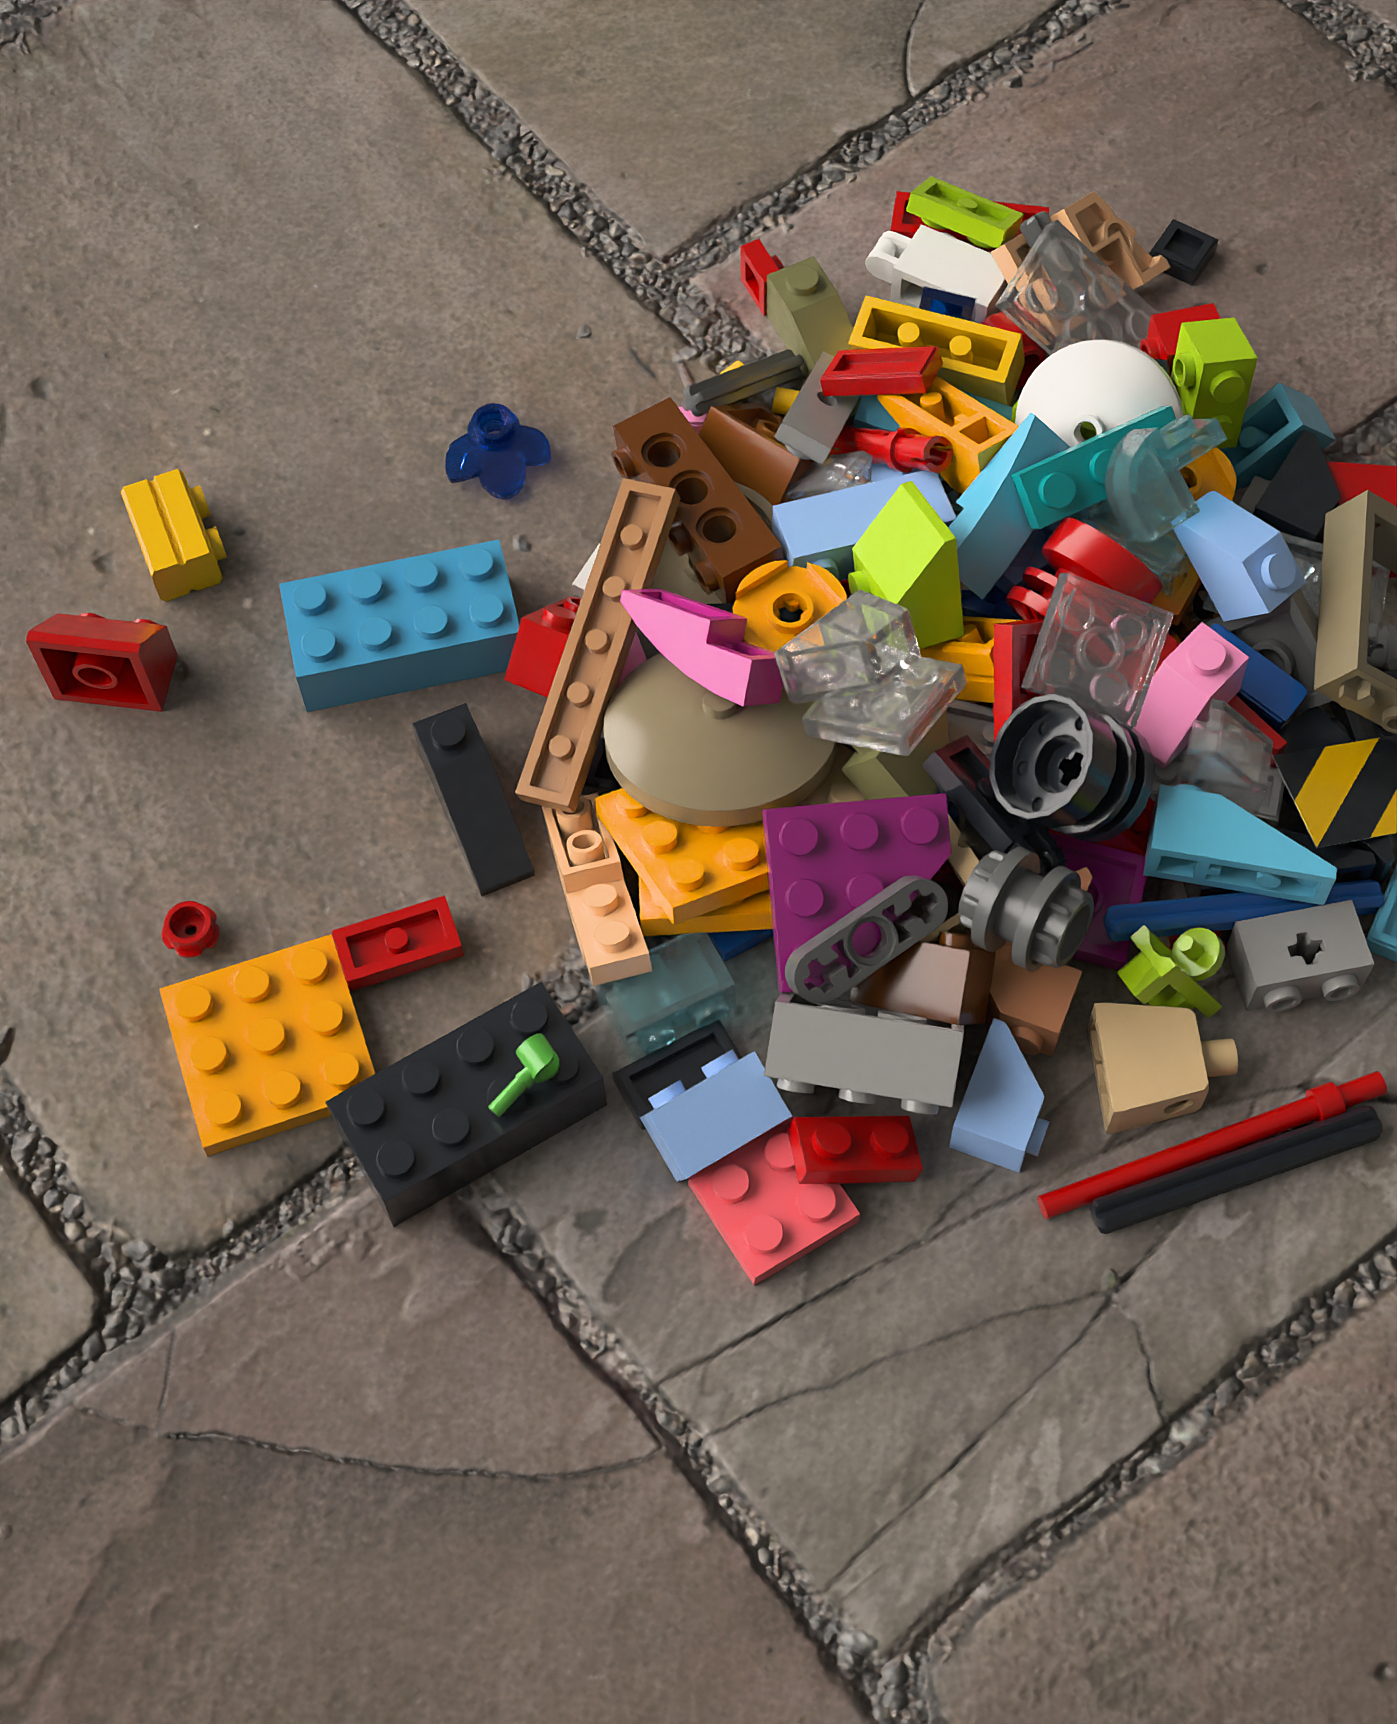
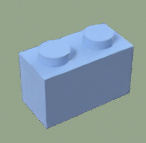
M732 1049L701 1067L706 1079L686 1090L681 1080L648 1098L654 1109L641 1116L640 1119L676 1182L691 1177L792 1116L771 1078L764 1076L765 1068L755 1051L738 1059Z

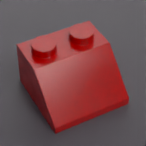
M57 613L28 631L25 641L54 699L158 712L163 711L178 657L166 625H159L147 619H136L132 622L105 619L94 613H81L79 615Z

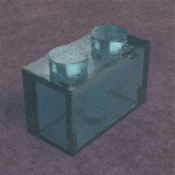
M706 932L684 933L648 950L652 966L651 972L596 985L597 1000L629 1059L643 1052L648 1055L674 1042L678 1035L697 1026L701 1029L717 1020L722 1022L728 1017L730 1011L736 1008L735 982Z

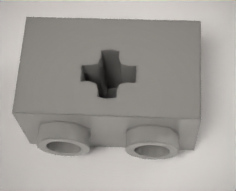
M1352 900L1237 921L1226 945L1246 1011L1266 1007V1010L1269 1012H1281L1297 1006L1302 1000L1322 996L1328 1001L1346 999L1362 989L1374 966V961Z

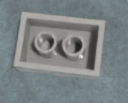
M784 992L775 1001L764 1076L778 1078L777 1087L787 1091L814 1093L815 1085L839 1088V1098L847 1101L875 1104L877 1095L902 1099L901 1108L908 1111L938 1114L939 1105L952 1107L964 1025H956L862 1005L840 998H835L827 1003L816 1004L805 1000L794 992Z

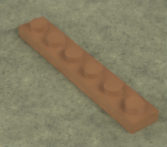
M626 478L622 479L515 794L522 801L575 814L604 728L607 705L618 686L638 627L620 602L622 590L651 588L681 499L675 488Z

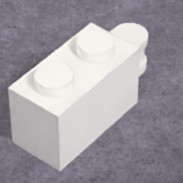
M922 224L912 239L893 231L884 232L865 260V266L873 276L892 284L891 302L980 323L990 315L1001 312L1011 297V289L991 252L972 246L948 233L936 231Z

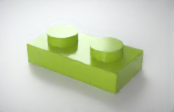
M932 176L911 192L906 209L907 212L921 217L923 223L932 228L953 230L967 236L972 244L987 249H997L1010 241L1018 233L1024 215Z

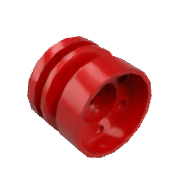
M1065 517L1041 550L1047 562L1056 571L1055 575L1038 568L1027 567L1022 578L1032 591L1014 585L1006 596L1005 602L1022 620H1052V647L1070 658L1079 659L1099 670H1103L1112 658V653L1103 642L1120 647L1126 638L1125 633L1111 617V614L1115 613L1129 620L1139 621L1161 592L1163 586L1158 577L1143 562L1109 536L1084 522Z

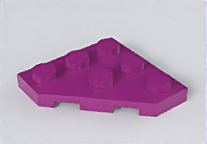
M946 793L762 810L779 992H793L785 978V967L788 958L797 948L898 879L908 875H917L931 880L952 854ZM912 892L909 895L911 903L917 897L918 893ZM886 909L882 911V915L892 923L902 915H892ZM866 922L855 930L852 937V946L858 955H869L881 941V932L877 924ZM836 943L831 946V949L839 957L827 965H822L814 960L807 965L811 974L804 980V983L811 982L818 987L825 982L822 977L823 970L835 961L843 964L847 969L851 966V963L838 951Z

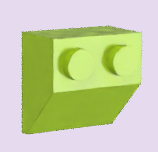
M913 481L903 483L852 548L855 572L848 574L849 588L855 604L858 607L863 605L866 607L877 636H886L899 656L964 636L956 537Z

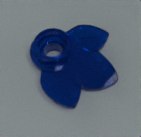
M490 403L481 406L474 412L468 424V433L457 438L449 445L446 453L445 470L447 478L451 483L463 482L479 477L481 486L491 496L508 500L517 495L523 488L526 480V466H540L551 462L550 444L546 436L539 429L520 425L519 419L508 407L502 404ZM493 431H500L499 433H496V434H489L490 432H493Z

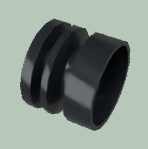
M1048 694L1030 699L1014 710L997 734L990 754L989 778L996 799L1009 813L1070 837L1094 843L1111 840L1131 827L1145 809L1154 785V759L1147 740L1133 726L1117 721L1111 716L1098 713L1095 709L1073 699L1056 694Z

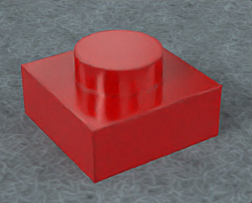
M756 239L740 246L741 281L763 316H766L767 275L783 269L784 266L776 255H769L760 239Z

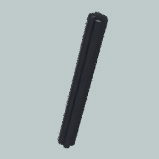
M1365 1105L1095 1198L1090 1206L1091 1216L1099 1232L1108 1234L1376 1141L1383 1132L1382 1123L1375 1109Z

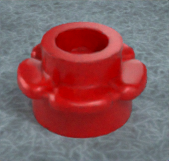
M184 901L176 904L167 912L164 918V927L161 934L165 946L170 950L175 949L180 957L194 958L200 956L205 948H212L219 939L220 927L218 924H215L216 914L209 907L195 901ZM191 927L197 929L193 935L186 934L187 929Z

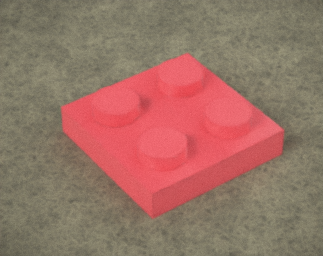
M793 1114L790 1118L688 1178V1185L754 1286L860 1221L859 1211L840 1183L799 1184L787 1129L794 1118Z

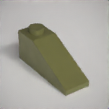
M814 256L767 275V317L787 349L792 350L795 356L798 354L802 356L804 364L800 367L806 378L809 377L823 351L835 357L839 350H850L848 343L853 332V326L838 292ZM860 395L844 425L854 421L862 395Z

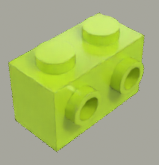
M1235 317L1181 324L1170 378L1176 387L1183 408L1184 435L1190 436L1189 443L1199 445L1206 449L1207 443L1218 449L1237 447L1258 359Z

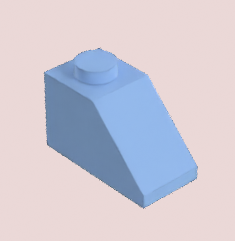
M1216 491L1207 492L1169 521L1223 622L1270 613L1307 583L1280 531Z
M995 1018L992 1021L954 1122L949 1148L1019 1173L1026 1153L1038 1157L1050 1121L1039 1118L1045 1096L1004 1021Z

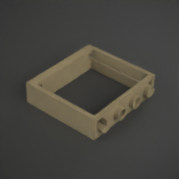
M1367 490L1325 514L1314 691L1339 703L1343 708L1352 710L1377 723L1386 731L1397 734V679L1367 663L1372 560L1397 574V507Z

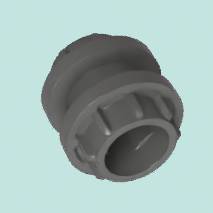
M1023 847L1014 848L1008 854L995 850L979 861L966 882L959 903L961 924L971 929V939L974 945L989 952L998 950L1007 941L1012 943L1013 963L1030 972L1038 970L1043 965L1054 968L1065 965L1080 947L1088 931L1094 911L1092 895L1080 889V875L1064 866H1058L1044 877L1039 875L1040 858L1036 853Z

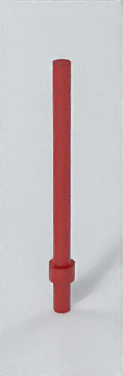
M1375 1071L1337 1086L1333 1082H1327L1308 1089L1305 1098L1039 1195L1037 1200L1040 1210L1047 1220L1088 1205L1095 1198L1223 1155L1314 1120L1319 1122L1345 1113L1347 1108L1387 1094L1386 1082L1379 1071Z

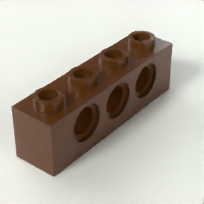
M671 397L613 426L617 449L612 451L611 455L621 477L675 488L681 499L668 535V540L679 556L687 554L694 563L693 571L695 577L707 595L715 592L722 603H735L739 584L750 572L764 564L784 560L782 545Z

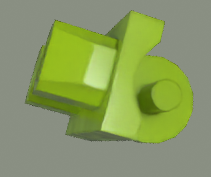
M1145 925L1130 937L1141 952L1122 967L1117 974L1142 1003L1146 1004L1148 1002L1151 1006L1179 1007L1191 1010L1196 1007L1208 1018L1222 1008L1219 1001L1197 982L1206 980L1214 975L1223 963L1225 947L1216 934L1209 929L1201 927L1190 929L1180 935L1172 949Z

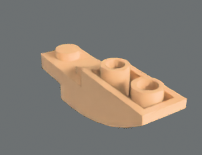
M598 793L581 796L575 814L541 806L576 937L593 986L652 971L649 952L624 881L621 861L614 840L596 814L595 798L599 797Z

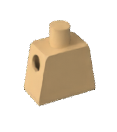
M1094 1003L1087 1029L1105 1134L1118 1133L1194 1113L1201 1109L1208 1094V1077L1236 1075L1238 1072V1055L1234 1040L1228 1038L1200 1041L1196 1015L1189 1008Z

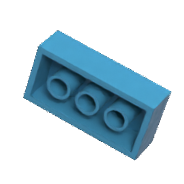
M500 539L279 584L295 675L307 712L505 672L508 668L519 629L518 617Z

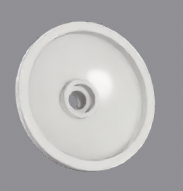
M1105 339L1088 340L1072 344L1057 351L1043 361L1032 373L1022 390L1015 418V424L1020 426L1027 416L1033 413L1065 443L1073 447L1086 441L1080 433V427L1084 421L1090 422L1095 426L1097 436L1161 406H1172L1182 436L1184 435L1182 404L1176 387L1166 371L1152 357L1140 349L1126 343ZM1172 469L1083 510L1104 512L1132 505L1152 493L1166 479Z

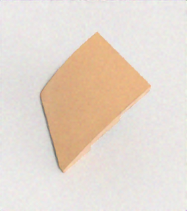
M1095 191L1050 217L1100 310L1170 268L1168 261L1162 255L1152 257L1134 240L1137 231L1125 220L1118 218L1112 211V208ZM1023 234L991 252L1029 324L1043 336L1045 343L1073 327Z

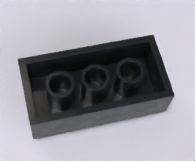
M542 981L325 1101L337 1131L393 1227L607 1105L602 1075ZM538 1033L543 1034L559 1057L560 1066L558 1072L552 1078L539 1083L534 1082L529 1088H526L499 1118L488 1106L516 1077L515 1075L525 1068L516 1055L518 1047L531 1036Z

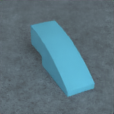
M1033 413L1027 416L956 501L963 510L948 527L957 541L960 582L982 600L1006 571L1033 531L1030 528L1011 474L1071 448Z

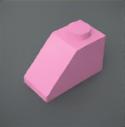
M1201 622L1163 661L1124 720V723L1133 726L1147 740L1154 762L1165 769L1240 691L1249 657Z

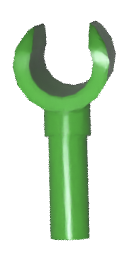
M538 1033L531 1036L518 1047L516 1055L525 1068L515 1075L516 1077L488 1106L499 1118L526 1088H529L534 1082L546 1081L558 1072L560 1066L559 1057L543 1034Z

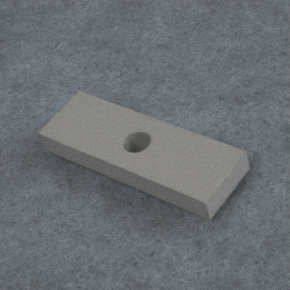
M825 351L821 354L774 436L776 440L784 443L787 450L794 456L805 460L812 459L819 464L824 463L860 395H823L820 378L834 358V356Z

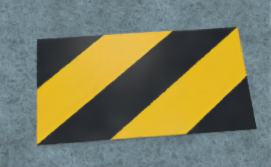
M1397 735L1272 755L1316 848L1397 833Z

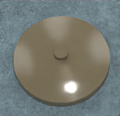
M659 653L631 671L611 696L604 717L606 757L609 767L621 787L638 803L659 815L683 823L710 827H728L755 823L763 820L762 810L794 807L809 797L827 777L833 766L838 747L837 708L828 687L810 667L799 669L795 674L785 676L780 703L741 706L697 683L685 675L664 655Z

